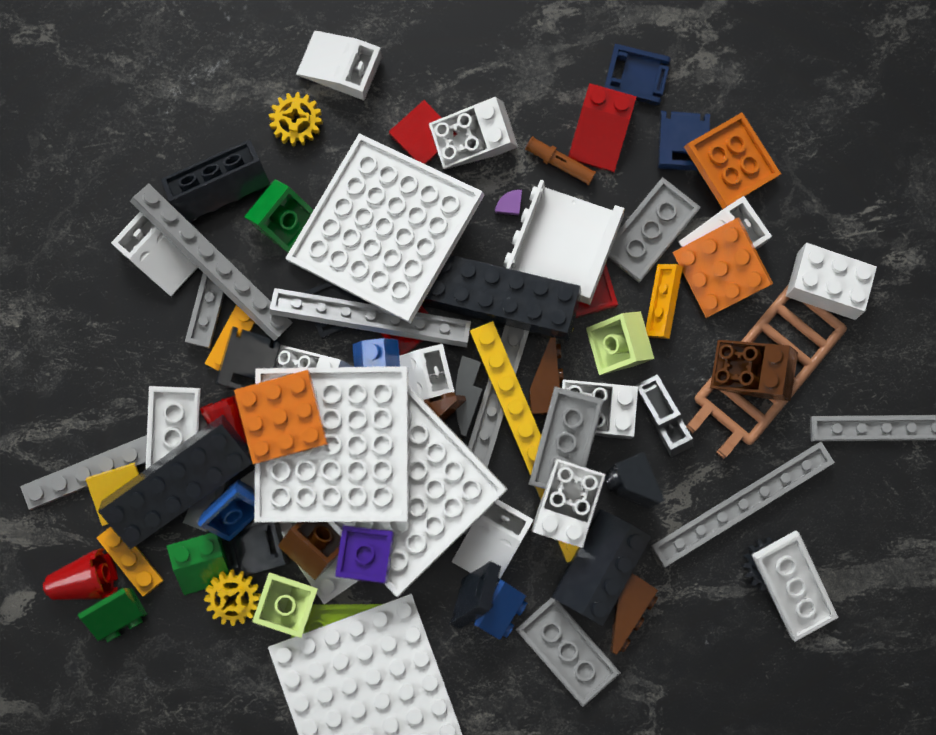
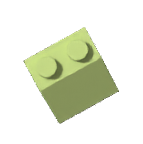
M641 311L622 313L586 328L599 375L637 366L654 359Z
M269 573L252 622L302 638L318 588Z

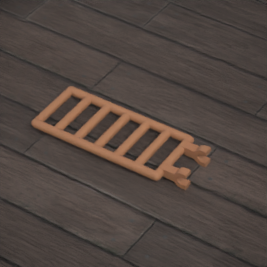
M787 286L741 342H754L759 334L763 332L778 345H789L798 352L797 361L804 367L794 377L793 396L844 335L847 327L829 311L803 303L835 329L825 340L784 306L790 299L786 297ZM777 313L819 347L812 358H809L769 325ZM711 376L695 396L696 403L702 408L686 425V428L693 434L709 414L716 418L732 432L730 437L716 452V454L724 459L740 440L747 445L754 444L788 401L769 399L774 404L763 414L740 394L721 391L758 422L748 433L707 399L714 390L710 388Z

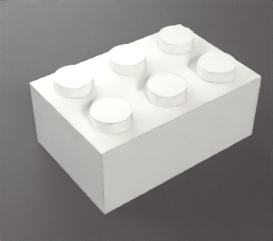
M806 243L797 253L786 297L856 320L866 310L877 266Z

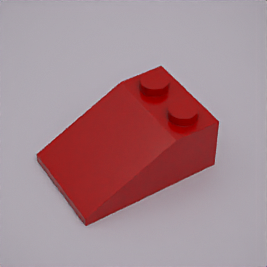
M589 83L568 157L579 163L614 173L637 96Z

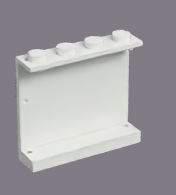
M540 180L538 187L534 186L529 199L532 203L530 208H525L522 214L521 222L523 226L521 231L517 230L512 241V244L515 245L512 254L507 253L503 266L512 270L580 285V301L590 305L623 220L624 208L615 205L614 209L610 210L545 188L544 181Z

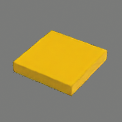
M135 462L86 477L85 480L102 526L108 524L98 512L102 500L139 475Z

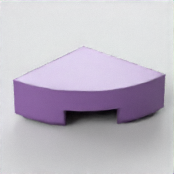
M513 190L503 195L496 205L495 213L519 215L522 190Z

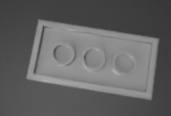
M662 177L619 229L608 259L640 283L701 207Z
M554 386L529 485L545 489L556 459L586 468L604 399Z
M553 598L545 602L515 629L582 707L621 673L564 607Z

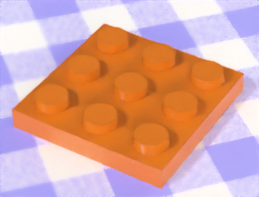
M743 113L738 114L684 146L722 209L781 175Z
M739 217L673 252L678 264L683 267L682 272L706 318L773 284Z
M309 370L234 390L252 464L328 445Z

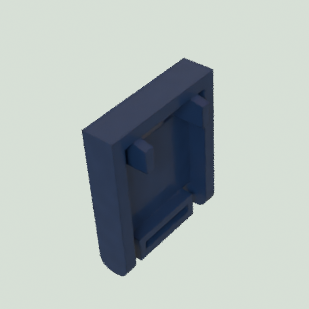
M615 44L604 87L637 96L636 101L660 105L661 98L655 96L663 95L669 67L660 65V63L669 65L671 58ZM616 60L625 62L621 79L612 78Z
M661 111L658 168L698 171L693 161L672 160V153H687L684 148L686 144L710 131V114H704L703 121H700V113L671 111L670 119H667L666 111Z

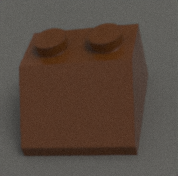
M297 522L288 531L278 547L316 580L338 558L341 536L328 522Z

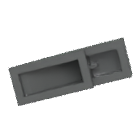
M465 356L461 358L456 381V395H462L466 398V401L456 409L457 423L460 435L463 438H466L482 394V389L474 386L481 362Z
M658 374L636 384L639 396L670 456L673 457L693 447V438Z

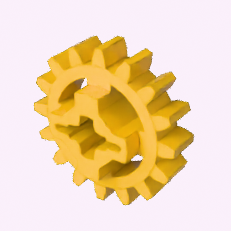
M296 92L294 98H291V95L286 93V100L279 97V106H271L275 113L269 114L270 120L274 121L270 123L271 130H275L274 135L276 138L282 136V143L285 144L288 140H291L292 146H295L296 141H300L303 146L305 145L304 139L314 140L313 132L319 134L320 130L316 125H322V119L319 118L322 115L321 110L315 109L317 107L315 100L309 103L310 98L307 94L302 99L299 92ZM302 106L307 108L310 111L311 115H309V113H305L302 110ZM295 116H299L300 119L293 123L292 120L295 119ZM280 124L287 126L289 132L285 131Z
M231 569L228 576L222 571L219 574V579L213 577L211 580L212 585H208L205 590L209 595L205 596L204 601L211 603L208 605L207 611L214 610L215 613L212 618L216 619L220 616L222 618L221 624L223 625L227 620H230L231 626H234L238 619L241 624H244L246 616L252 618L255 614L253 610L257 609L258 603L255 601L260 599L261 594L255 593L259 586L258 584H250L252 576L247 579L243 578L244 571H241L239 575H235L234 569ZM245 591H247L249 596V604L247 603L248 600L245 598ZM217 592H218L217 595L220 597V604H218V602H217V598H216V593H217ZM237 592H239L236 599H233L232 601L230 600L228 603H226L229 599V596L231 597L233 594L235 595Z

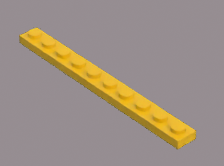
M492 321L470 330V334L531 476L541 434ZM535 487L541 501L545 489ZM557 540L566 562H570L579 547Z

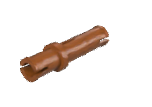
M531 137L525 148L526 151L543 159L545 164L550 163L589 186L596 171L557 151V147L553 145L550 147L535 137Z

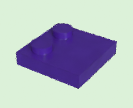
M343 525L335 577L387 584L395 533L387 530Z

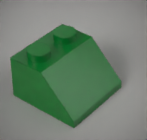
M275 179L244 217L261 233L289 253L314 210L289 186Z
M213 533L167 545L173 572L183 595L205 590L208 585H212L211 580L213 577L219 579L220 572L223 571L226 576L230 572L222 538Z
M122 588L79 613L78 616L97 641H104L106 639L108 643L121 636L119 631L129 627L131 630L142 624V618L147 616V613L134 589Z

